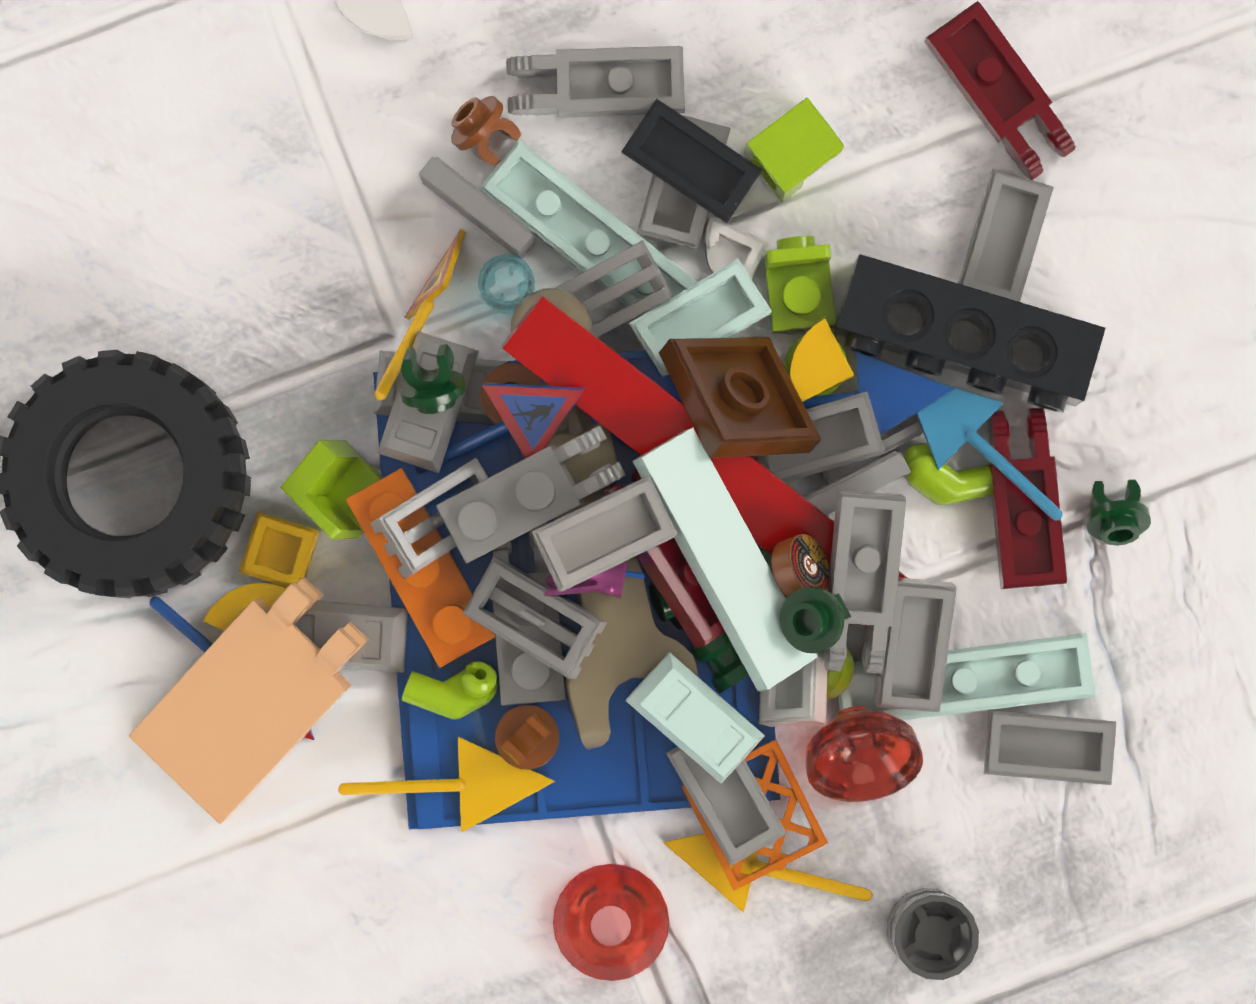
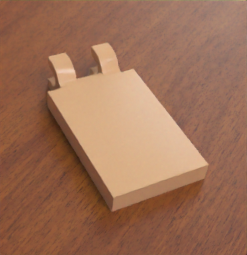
M305 577L297 584L295 582L292 583L276 600L272 608L261 597L252 600L128 735L219 824H222L233 814L352 686L339 671L369 640L352 622H349L344 628H339L321 649L300 631L295 624L323 595Z

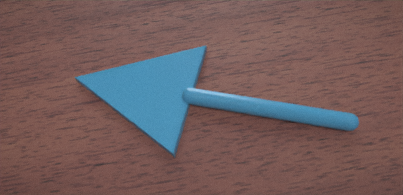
M951 387L955 390L916 413L938 470L968 441L1051 519L1058 521L1062 518V511L976 432L1004 402Z

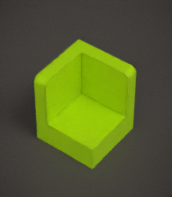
M806 97L746 143L744 155L749 161L762 169L761 177L780 202L783 203L802 188L804 181L838 156L842 152L844 144L810 99Z
M319 440L280 488L330 538L334 540L359 539L364 532L345 499L384 477L346 440Z

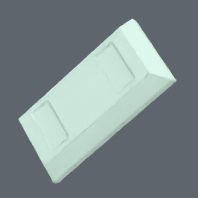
M738 258L633 320L629 325L663 378L669 373L659 355V351L669 339L731 338L771 314L772 311Z
M670 652L626 699L628 704L721 784L765 737L761 731Z

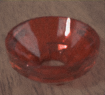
M863 705L848 707L839 711L836 718L827 722L816 732L808 743L805 753L808 782L814 790L823 796L846 802L876 800L898 792L917 777L924 761L921 744L912 726L896 716L884 711L868 710ZM867 734L862 737H851L855 735Z
M607 863L583 870L567 883L560 893L554 909L553 928L555 940L561 953L573 967L595 979L615 981L628 979L643 972L656 960L663 950L668 937L669 916L667 904L661 891L648 876L627 865ZM606 906L621 908L628 915L631 922V929L627 937L622 942L613 945L599 941L591 929L593 916L597 911Z

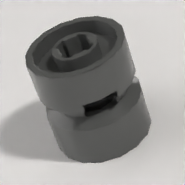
M920 888L906 893L894 904L887 919V938L892 951L912 973L925 979L945 980L959 975L972 963L978 950L979 930L974 916L960 901L939 889Z

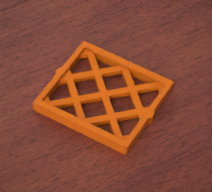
M776 739L752 750L744 760L747 762L761 754L769 756L763 778L755 777L765 795L767 790L789 797L783 818L778 819L786 832L789 830L807 836L809 841L806 846L790 854L780 852L785 834L775 840L772 849L763 847L755 852L769 857L768 864L748 875L740 872L744 859L735 863L733 868H731L685 785L681 786L733 891L774 870H783L786 864L828 844ZM777 760L792 789L770 782ZM797 800L812 829L790 822Z

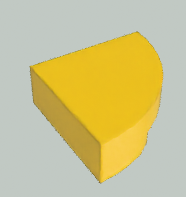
M826 319L815 324L803 336L792 357L790 379L802 402L854 376Z
M253 583L238 587L217 600L206 614L203 622L225 631L252 600L261 597L272 608L273 604L287 588L269 583Z

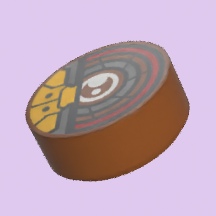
M798 534L776 544L771 559L772 572L778 587L785 596L788 597L793 592L805 587H819L828 591L831 582L829 562L822 547L814 538L807 534Z

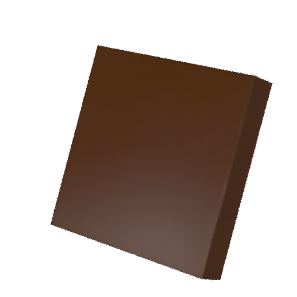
M769 337L669 339L659 351V355L709 458L810 453L821 441Z

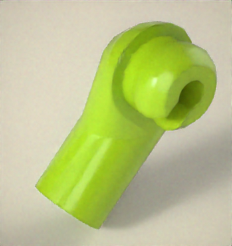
M928 444L913 445L904 453L903 457L911 473L905 475L909 486L934 504L949 505L992 496V474L988 464L954 471L945 463L938 470Z
M481 661L471 662L466 665V669L444 682L412 671L401 701L449 719H461L491 701L498 687L496 672L491 665Z

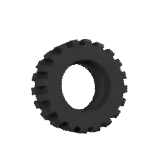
M118 349L98 351V356L95 358L85 359L77 356L63 362V371L53 377L43 374L30 385L35 392L25 404L17 401L7 418L14 421L8 438L0 435V456L3 457L2 473H0V494L3 495L6 507L0 511V515L6 530L14 531L20 540L17 545L18 549L29 561L37 562L45 569V575L60 584H68L77 588L78 591L98 596L118 598L151 597L167 593L169 588L179 584L186 585L201 576V569L210 562L216 563L228 548L225 546V543L233 531L239 532L245 514L241 513L244 497L250 496L252 477L248 476L246 472V460L250 459L246 440L240 437L236 427L238 421L230 408L223 404L212 388L195 375L175 363L172 364L156 355L137 351L136 354H125ZM123 415L138 416L151 420L162 427L177 445L183 462V484L175 506L169 515L158 525L136 535H109L87 524L73 508L67 488L68 465L77 443L94 425L110 417Z

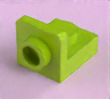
M795 236L777 240V250L766 251L764 257L768 303L772 311L770 314L772 334L810 330L823 319H826L830 328L835 327L836 317L829 264L831 259L830 244L815 245L814 236Z

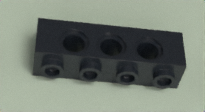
M859 254L854 262L833 334L846 338L844 348L850 351H857L875 358L881 357L883 349L907 356L905 366L913 370L942 376L944 368L967 374L966 384L973 388L994 394H1003L1005 386L1029 393L1027 403L1033 406L1064 413L1066 404L1075 407L1085 401L1106 327ZM898 303L913 305L921 315L922 325L920 331L912 335H904L895 331L889 322L888 314L890 307ZM968 321L978 327L982 335V345L978 352L963 353L954 347L950 339V330L954 323ZM1028 339L1040 347L1043 361L1038 371L1027 372L1017 367L1014 363L1012 347L1016 340Z

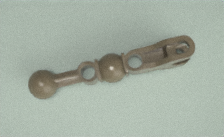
M542 288L528 294L516 306L511 319L512 332L542 294L592 333V319L585 304L574 294L560 288ZM543 380L544 386H550ZM574 404L547 447L555 444L557 448L598 426L601 427L607 438L601 441L599 447L584 455L577 454L564 461L575 484H578L589 478L591 473L607 464L614 465L617 461L610 431L598 422L592 423L591 416ZM615 482L583 497L584 503L555 517L554 521L603 497L601 493ZM637 556L627 560L626 570L642 572ZM625 577L621 599L597 592L577 593L579 606L608 622L602 634L597 633L592 644L595 646L589 657L585 656L580 664L582 670L577 679H568L566 677L564 681L576 732L586 750L601 747L609 740L611 734L609 699L618 685L631 678H646L668 652L673 654L698 676L693 655L677 640L663 635L655 627L644 579Z

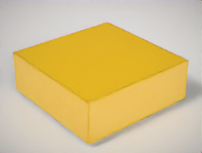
M257 512L239 572L285 587H289L294 582L297 584L302 578L307 577L321 531Z

